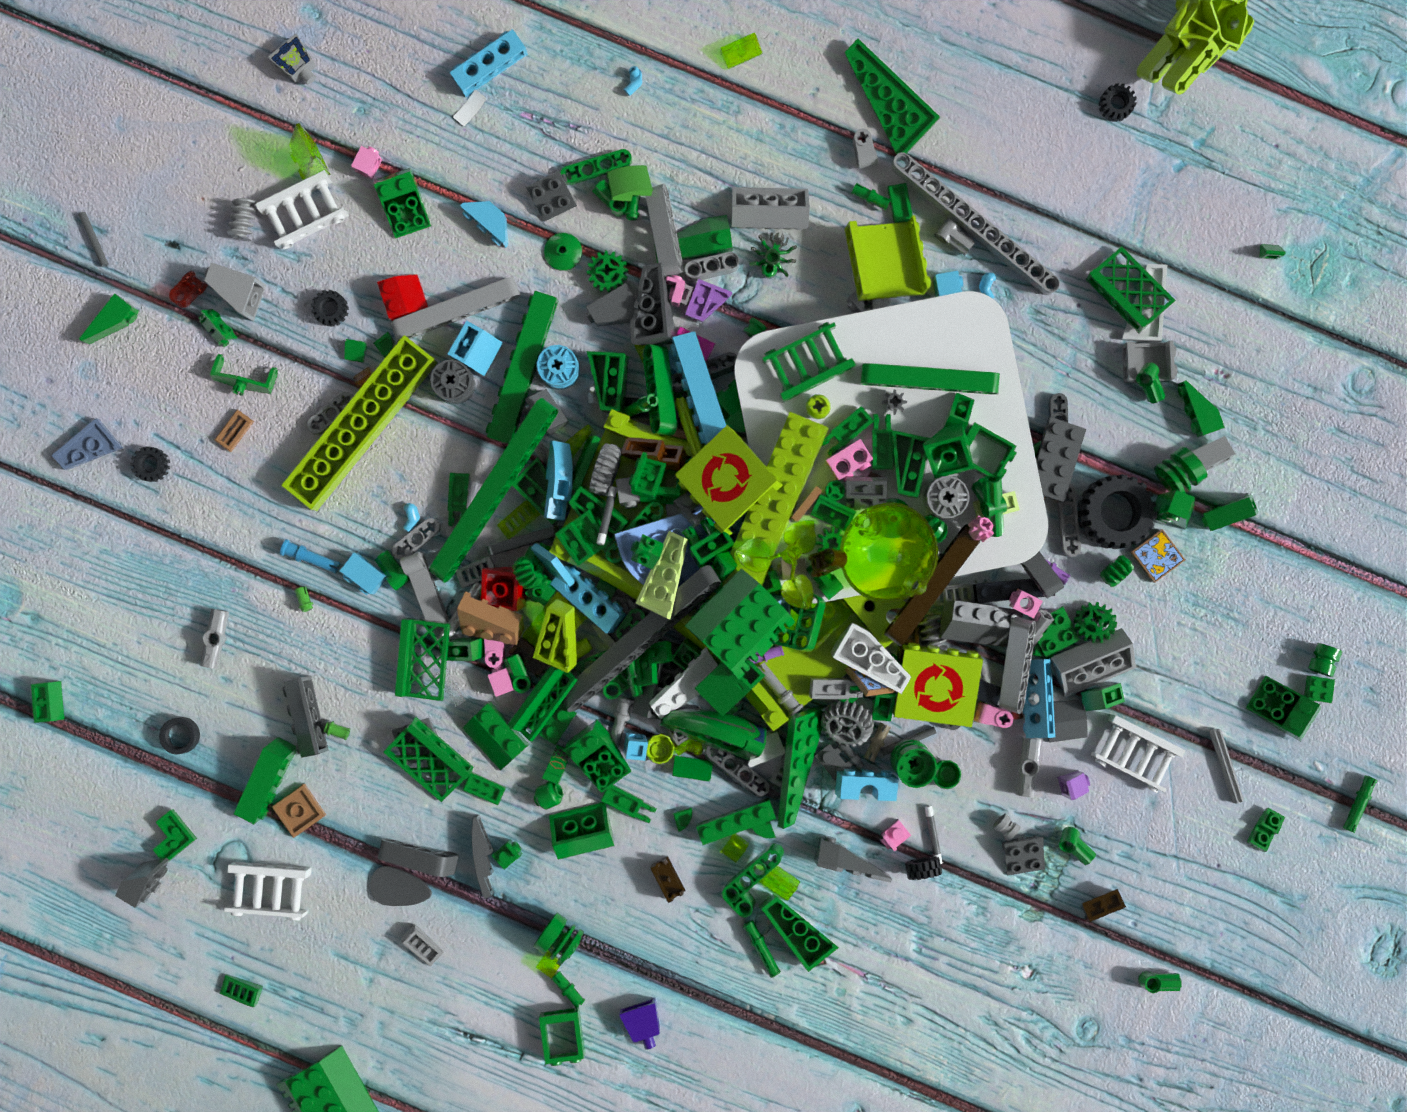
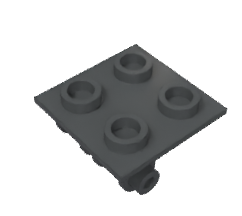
M560 171L526 187L544 222L577 206L565 183L567 182V177L565 174L561 175Z
M1034 835L1033 837H1022V840L1017 838V841L1014 839L1002 842V848L1005 850L1007 876L1045 870L1043 836L1037 837V835Z

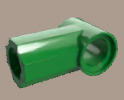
M604 179L600 181L592 192L611 210L613 215L617 217L625 215V211H627L626 201L612 200L609 184ZM618 202L623 204L621 209H615L613 206Z
M1148 362L1142 366L1136 376V381L1143 387L1148 402L1154 404L1164 400L1165 393L1158 377V366Z
M389 550L381 553L374 560L387 576L386 580L394 590L397 591L410 581L409 575L404 573L402 567Z
M812 565L806 568L810 575L813 572ZM829 573L821 577H812L828 600L844 589V586L834 574Z
M513 654L503 659L513 682L514 690L518 693L528 691L532 680L526 671L520 654ZM521 678L525 679L527 681V686L520 687L517 683V680Z
M1065 827L1059 841V848L1066 853H1072L1082 864H1090L1095 859L1096 853L1079 838L1080 832L1076 828Z
M1145 971L1138 977L1139 985L1150 993L1180 991L1182 987L1179 973H1151ZM1153 978L1152 984L1147 986L1148 980Z

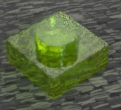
M548 950L536 965V968L552 979L560 966L556 964L558 957L556 956L551 960L552 952Z

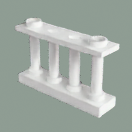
M325 170L255 204L258 211L264 216L269 215L280 239L274 241L278 248L288 249L294 245L293 243L334 223L339 224L349 216L344 208L338 209L328 189V184L332 183V180ZM316 190H321L331 211V214L321 218L310 196ZM299 198L304 199L314 219V222L306 226L303 225L293 205L294 201ZM283 206L287 208L297 228L296 231L288 235L276 214L277 209Z
M1110 714L1107 721L1113 723L1111 726L1113 729L1100 755L1094 752L1091 753V756L1096 758L1095 762L1102 766L1109 764L1148 784L1146 788L1156 793L1158 790L1165 792L1166 788L1159 784L1171 759L1175 758V756L1183 757L1185 750L1116 715ZM1125 729L1130 732V738L1118 763L1107 759L1120 731L1123 732ZM1142 738L1147 741L1146 745L1148 746L1135 772H1132L1124 767L1137 740L1140 741ZM1160 747L1165 750V755L1152 781L1142 777V774L1154 750Z
M233 862L228 865V873H234L236 881L234 904L225 907L224 912H231L233 916H241L243 913L289 917V920H301V918L307 915L308 910L299 909L302 881L311 875L310 867ZM246 874H251L255 878L253 906L242 905L243 882ZM265 876H273V879H275L272 907H261L263 878ZM285 877L292 878L294 881L292 909L280 908L282 881Z

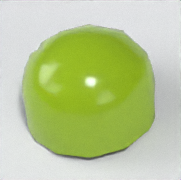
M657 734L647 740L646 756L651 762L662 764L672 758L674 745L669 736Z

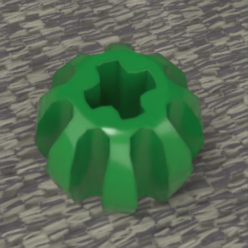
M927 515L920 521L918 533L929 542L938 544L946 538L948 526L947 523L934 515Z

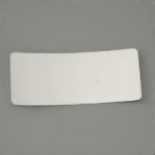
M474 90L453 118L465 126L484 104L486 97L477 90Z

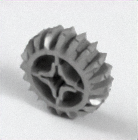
M606 443L598 455L590 483V491L596 495L606 497L610 486L614 484L622 457V449L617 447V445Z
M847 699L845 702L842 700L838 702L833 701L831 705L826 707L822 714L821 726L823 727V732L827 734L826 737H832V742L838 741L839 745L843 743L846 746L851 744L855 747L856 744L862 745L863 742H867L872 734L874 721L872 720V715L868 713V709H863V705H856V702L850 703Z

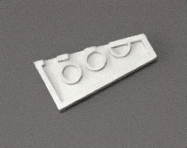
M1147 264L1145 270L1166 290L1167 265ZM1143 282L1142 291L1153 292V285ZM1136 295L1134 304H1139V295ZM1142 295V304L1153 305V296ZM1156 296V305H1164L1165 297ZM1142 308V315L1147 320L1152 316V309ZM1164 312L1140 334L1127 322L1122 340L1161 342Z
M706 647L701 651V655L696 660L693 659L688 664L689 667L682 674L679 673L675 677V681L670 686L666 685L649 702L651 708L660 719L664 718L670 711L678 709L699 695L694 688L718 665Z

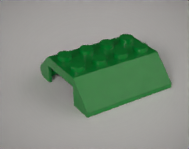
M741 568L689 620L685 627L740 680L745 675L741 668L743 667L746 671L750 669L745 660L749 657L752 661L757 662L759 658L755 653L762 657L773 646L769 639L775 643L779 640L773 631L777 628L780 632L785 633L787 629L784 624L790 628L795 621L759 582Z
M342 1045L327 1053L313 1065L293 1076L289 1075L276 1084L280 1092L284 1091L282 1093L283 1098L291 1097L292 1101L288 1104L289 1109L294 1108L291 1112H379Z

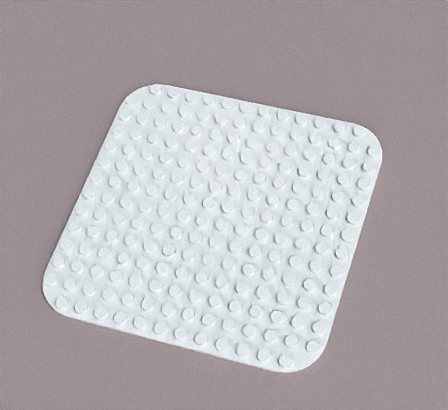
M959 292L769 330L753 336L742 346L735 362V379L749 448L766 467L789 412L828 427L825 438L835 427L861 406L872 419L873 414H878V429H886V414H891V429L894 431L931 438L943 428L956 392L861 385L863 363L1000 373L999 394L957 393L975 400L965 433H967L971 424L976 422L1017 445L1014 450L1017 452L1012 462L1008 461L1005 466L1007 471L1002 478V494L1015 491L1020 510L1003 515L1004 533H1002V536L990 537L985 542L980 541L955 576L1020 564L1031 559L1042 548L1048 533V518L1009 324L1005 312L994 299L979 292ZM829 322L831 324L835 322L836 328L831 332L844 358L846 357L847 360L853 358L856 364L855 368L783 403L780 397V393L783 392V386L771 362L763 363L764 353L774 348L777 351L819 330L818 326L823 323ZM822 335L814 339L813 341L826 367L828 366L831 369L837 366V360L825 336ZM803 344L795 348L808 376L814 377L819 375V369L807 345ZM788 352L777 357L790 385L796 386L800 384L801 378ZM894 389H896V394L904 393L902 398L907 401V404H902L904 411L901 412L898 409L896 415H893L891 410L885 412L887 406L882 404V401L888 399L885 397V394L889 393L891 396ZM815 394L826 396L831 404L829 414L823 419L811 418L806 411L807 400ZM893 398L892 401H890V403H892L894 407H896L897 404H899V402L896 401V398ZM816 402L813 409H817L818 412H821V408L824 406L820 405L819 402ZM873 423L831 456L828 454L829 449L839 443L837 439L833 437L827 445L821 446L793 515L816 486L822 490L821 495L826 496L825 487L827 484L837 480L825 462L827 459L859 439L862 440L872 456ZM978 433L970 446L973 463L992 474L1007 450ZM893 445V470H872L871 461L869 462L871 464L870 467L862 472L858 469L853 472L854 477H867L869 472L872 471L881 477H887V499H900L907 503L912 510L913 523L909 531L901 537H885L874 526V511L872 509L861 508V510H855L857 512L846 532L842 530L839 534L840 537L847 534L848 536L842 540L843 542H850L849 545L842 546L848 550L846 553L847 563L843 568L830 572L841 582L844 589L828 600L818 588L819 585L806 570L807 579L782 580V576H778L782 590L797 601L802 602L804 596L813 593L822 597L827 602L902 587L917 565V558H920L926 550L925 546L927 544L943 554L961 528L976 518L972 502L978 501V498L971 487L978 479L985 477L973 470L948 475L959 478L965 483L969 491V503L962 514L951 519H942L948 526L947 536L942 542L933 544L918 533L920 521L925 516L930 515L923 504L925 489L931 482L936 480L929 461L920 498L914 499L900 496L897 488ZM855 452L853 458L857 462H862L864 455L861 452ZM839 462L836 465V469L838 472L844 473L847 471V465L844 462ZM840 480L845 486V494L836 502L846 506L847 500L854 499L846 498V482ZM945 492L946 495L943 496V500H947L949 503L952 496ZM817 499L799 522L790 519L772 562L773 570H776V572L777 565L781 564V560L805 559L806 568L809 567L811 561L808 560V556L818 553L817 550L822 548V545H815L816 541L822 542V539L818 538L817 535L821 534L825 537L824 528L830 534V527L833 525L810 515ZM861 499L863 501H873V499ZM892 514L890 516V520L895 522L897 520V516L895 514ZM834 526V533H836L839 528ZM835 538L827 540L830 549L837 547ZM938 556V557L936 558V560H935L934 563L932 564V567H933L934 564L937 562V560L940 558V556ZM929 571L926 572V574H925V575L923 576V578L921 579L920 583L922 582V580L925 578V576L928 574ZM813 599L811 603H817V600Z

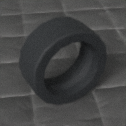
M186 717L168 720L161 727L159 733V740L163 749L176 755L193 750L200 739L199 727L193 720ZM177 724L185 725L190 731V741L184 747L174 746L169 738L170 729Z

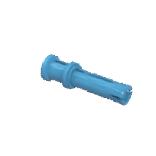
M288 539L283 542L280 549V555L290 556L295 558L297 562L303 560L334 574L338 571L335 567L340 566V562L308 551L304 545L298 546L291 543Z

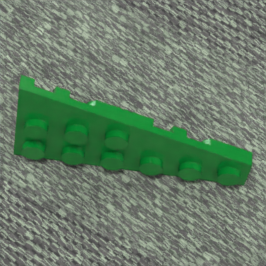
M819 705L789 716L777 824L779 828L785 829L795 824L822 731L821 720L822 714L827 707L825 705Z

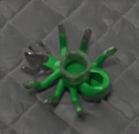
M771 232L769 239L773 246L771 249L766 244L762 235H758L763 247L768 251L765 253L755 247H751L752 251L760 256H765V259L759 262H751L749 266L762 265V275L767 279L774 278L777 274V267L785 277H788L789 274L782 268L780 261L789 264L796 263V259L787 260L780 257V255L791 253L797 248V245L790 247L788 250L779 251V249L788 244L789 237L783 243L784 234L782 233L779 238V232H777L774 240H772L773 233Z

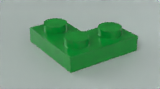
M671 642L654 643L636 659L637 686L657 684V664L672 661Z
M171 809L156 821V824L167 838L156 846L153 851L159 859L167 858L170 862L197 840L196 836L174 809Z

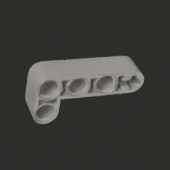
M417 552L401 558V567L404 573L409 575L425 620L449 623L448 615L432 573L429 572V566L424 554Z

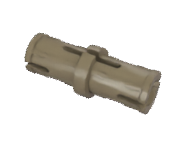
M881 722L879 723L874 737L870 739L871 743L863 756L864 758L869 759L871 753H873L870 761L875 763L881 747L885 745L883 742L891 727L885 726Z

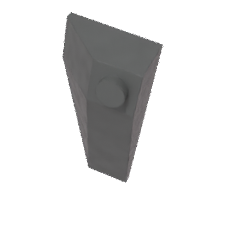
M662 263L643 266L638 286L639 294L634 304L635 312L630 322L631 343L633 345L652 344L657 346L672 344V338L675 337V329Z
M831 836L819 838L814 858L818 867L842 872L843 869H846L847 872L859 876L861 873H865V876L868 878L886 882L892 881L889 874L837 842L836 838Z

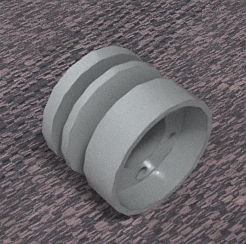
M943 476L934 480L926 487L923 495V504L927 512L941 520L951 519L962 514L969 503V491L965 483L953 476ZM945 492L952 496L949 503L947 500H943V496L946 495Z

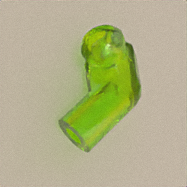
M691 739L685 740L674 748L678 756L686 751L693 752L695 755L703 753L702 744Z

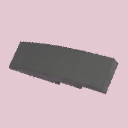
M480 815L473 818L472 847L477 879L485 899L494 893L488 878L494 872L488 855L494 850Z

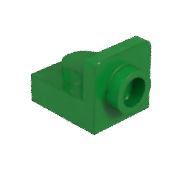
M510 839L492 856L505 870L515 860L520 858L523 853L521 852V846L516 841L512 842Z

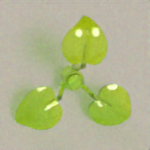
M813 520L800 521L789 526L785 530L783 537L784 542L789 546L783 552H779L776 555L769 556V546L759 539L747 541L736 550L740 563L746 569L755 573L766 571L769 568V560L782 557L785 563L792 564L791 580H786L781 587L782 597L792 606L805 610L810 608L813 601L812 583L805 575L794 577L797 566L796 561L802 554L811 552L815 547L816 534Z

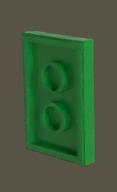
M595 435L587 438L572 473L573 492H576L581 486L601 439Z

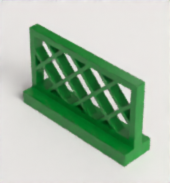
M1122 246L1096 269L1094 268L1086 278V281L1138 334L1176 301ZM1119 254L1126 259V265L1115 264V259ZM1103 268H1112V277H1104L1100 271ZM1115 268L1126 269V278L1115 277ZM1129 269H1137L1140 272L1139 278H1129ZM1115 281L1125 282V290H1117L1115 288ZM1129 282H1139V291H1128ZM1143 282L1151 283L1153 285V292L1142 291ZM1128 295H1139V304H1131L1128 301ZM1142 295L1153 296V305L1142 304ZM1156 296H1164L1169 302L1165 305H1156ZM1142 308L1152 309V316L1148 320L1142 315Z
M416 618L401 619L395 696L443 701L450 623L417 620ZM417 624L423 625L427 630L421 637L416 632ZM437 627H444V635L438 639L433 630ZM428 634L435 640L431 647H428L422 640ZM419 642L426 650L420 656L415 652V645ZM436 645H439L442 649V655L439 658H436L431 651ZM427 653L434 661L428 667L421 660ZM417 661L424 669L418 675L413 671V665ZM435 664L440 668V675L436 678L429 670ZM425 672L432 679L427 686L419 678ZM415 681L422 688L418 693L411 692V685ZM433 683L439 688L438 696L432 695L427 689Z
M417 717L383 751L440 802L463 780H466L474 768ZM407 732L415 737V742H405ZM393 747H402V755H395L391 749ZM406 747H415L416 755H406ZM419 747H427L430 755H420ZM407 759H417V768H410L407 765ZM420 759H430L431 768H421ZM434 759L442 760L444 768H434ZM421 772H431L432 780H424ZM435 772H445V780H435ZM448 772H455L460 778L458 780H449ZM436 785H446V792L442 795L436 790Z

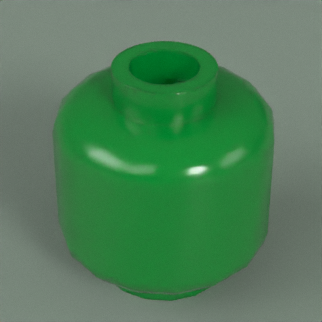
M550 781L538 786L535 789V804L545 810L559 805L564 796L562 787Z

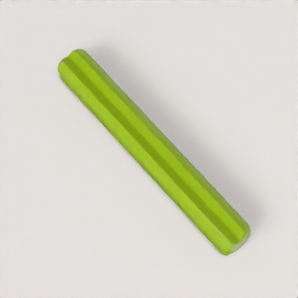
M684 397L677 398L675 405L694 457L702 449L686 399Z

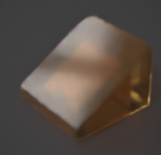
M370 367L365 368L353 377L356 386L359 388L373 374Z

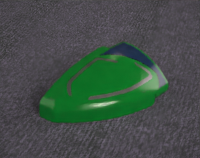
M679 709L670 711L661 719L659 724L720 751H727L748 761L760 757L766 745L767 735L764 726L728 713L722 717L717 711ZM722 741L729 743V745L724 746Z

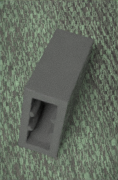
M625 283L586 306L588 311L586 316L590 323L595 322L597 327L630 323L634 316L636 299Z

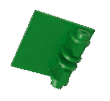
M1063 606L1050 613L1054 620L1038 641L1046 658L1080 640Z

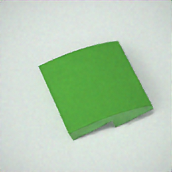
M646 165L626 166L607 172L612 200L631 201L632 195H652L653 189Z

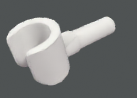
M590 387L588 404H599L594 387Z

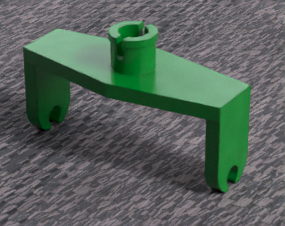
M222 354L217 355L210 372L213 381L233 386L231 392L236 395L239 393L240 396L244 395L245 390L271 394L278 375L276 367L271 368L267 381L264 384L241 376L220 373L224 364V357Z

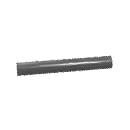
M86 212L79 213V218L101 267L108 266L109 263Z
M934 726L882 748L881 752L885 756L890 754L894 747L903 740L914 739L920 741L937 732Z

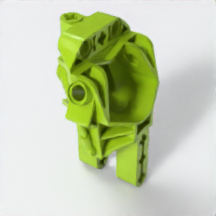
M1176 0V14L1165 28L1163 37L1139 64L1136 71L1137 76L1150 83H1157L1163 77L1162 86L1164 89L1179 95L1183 94L1200 73L1204 74L1228 49L1234 52L1238 51L1254 24V18L1248 14L1246 8L1248 0Z

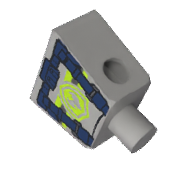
M294 34L268 56L271 62L295 83L301 79L307 84L315 81L316 76L311 71L316 65L297 34Z

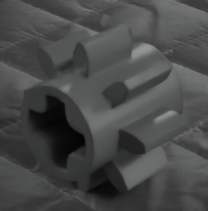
M896 389L893 390L891 396L889 393H886L885 397L888 399L882 401V404L887 406L885 412L891 410L893 415H896L898 409L903 412L902 404H907V401L902 398L904 393L896 394ZM893 398H896V401L899 402L896 407L890 403Z

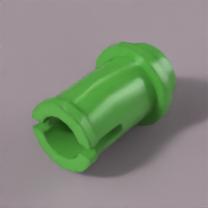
M307 587L295 589L294 592L300 605L298 608L302 612L312 610L314 603L310 601Z
M334 721L327 722L324 733H327V736L333 735L347 740L350 728L334 724Z

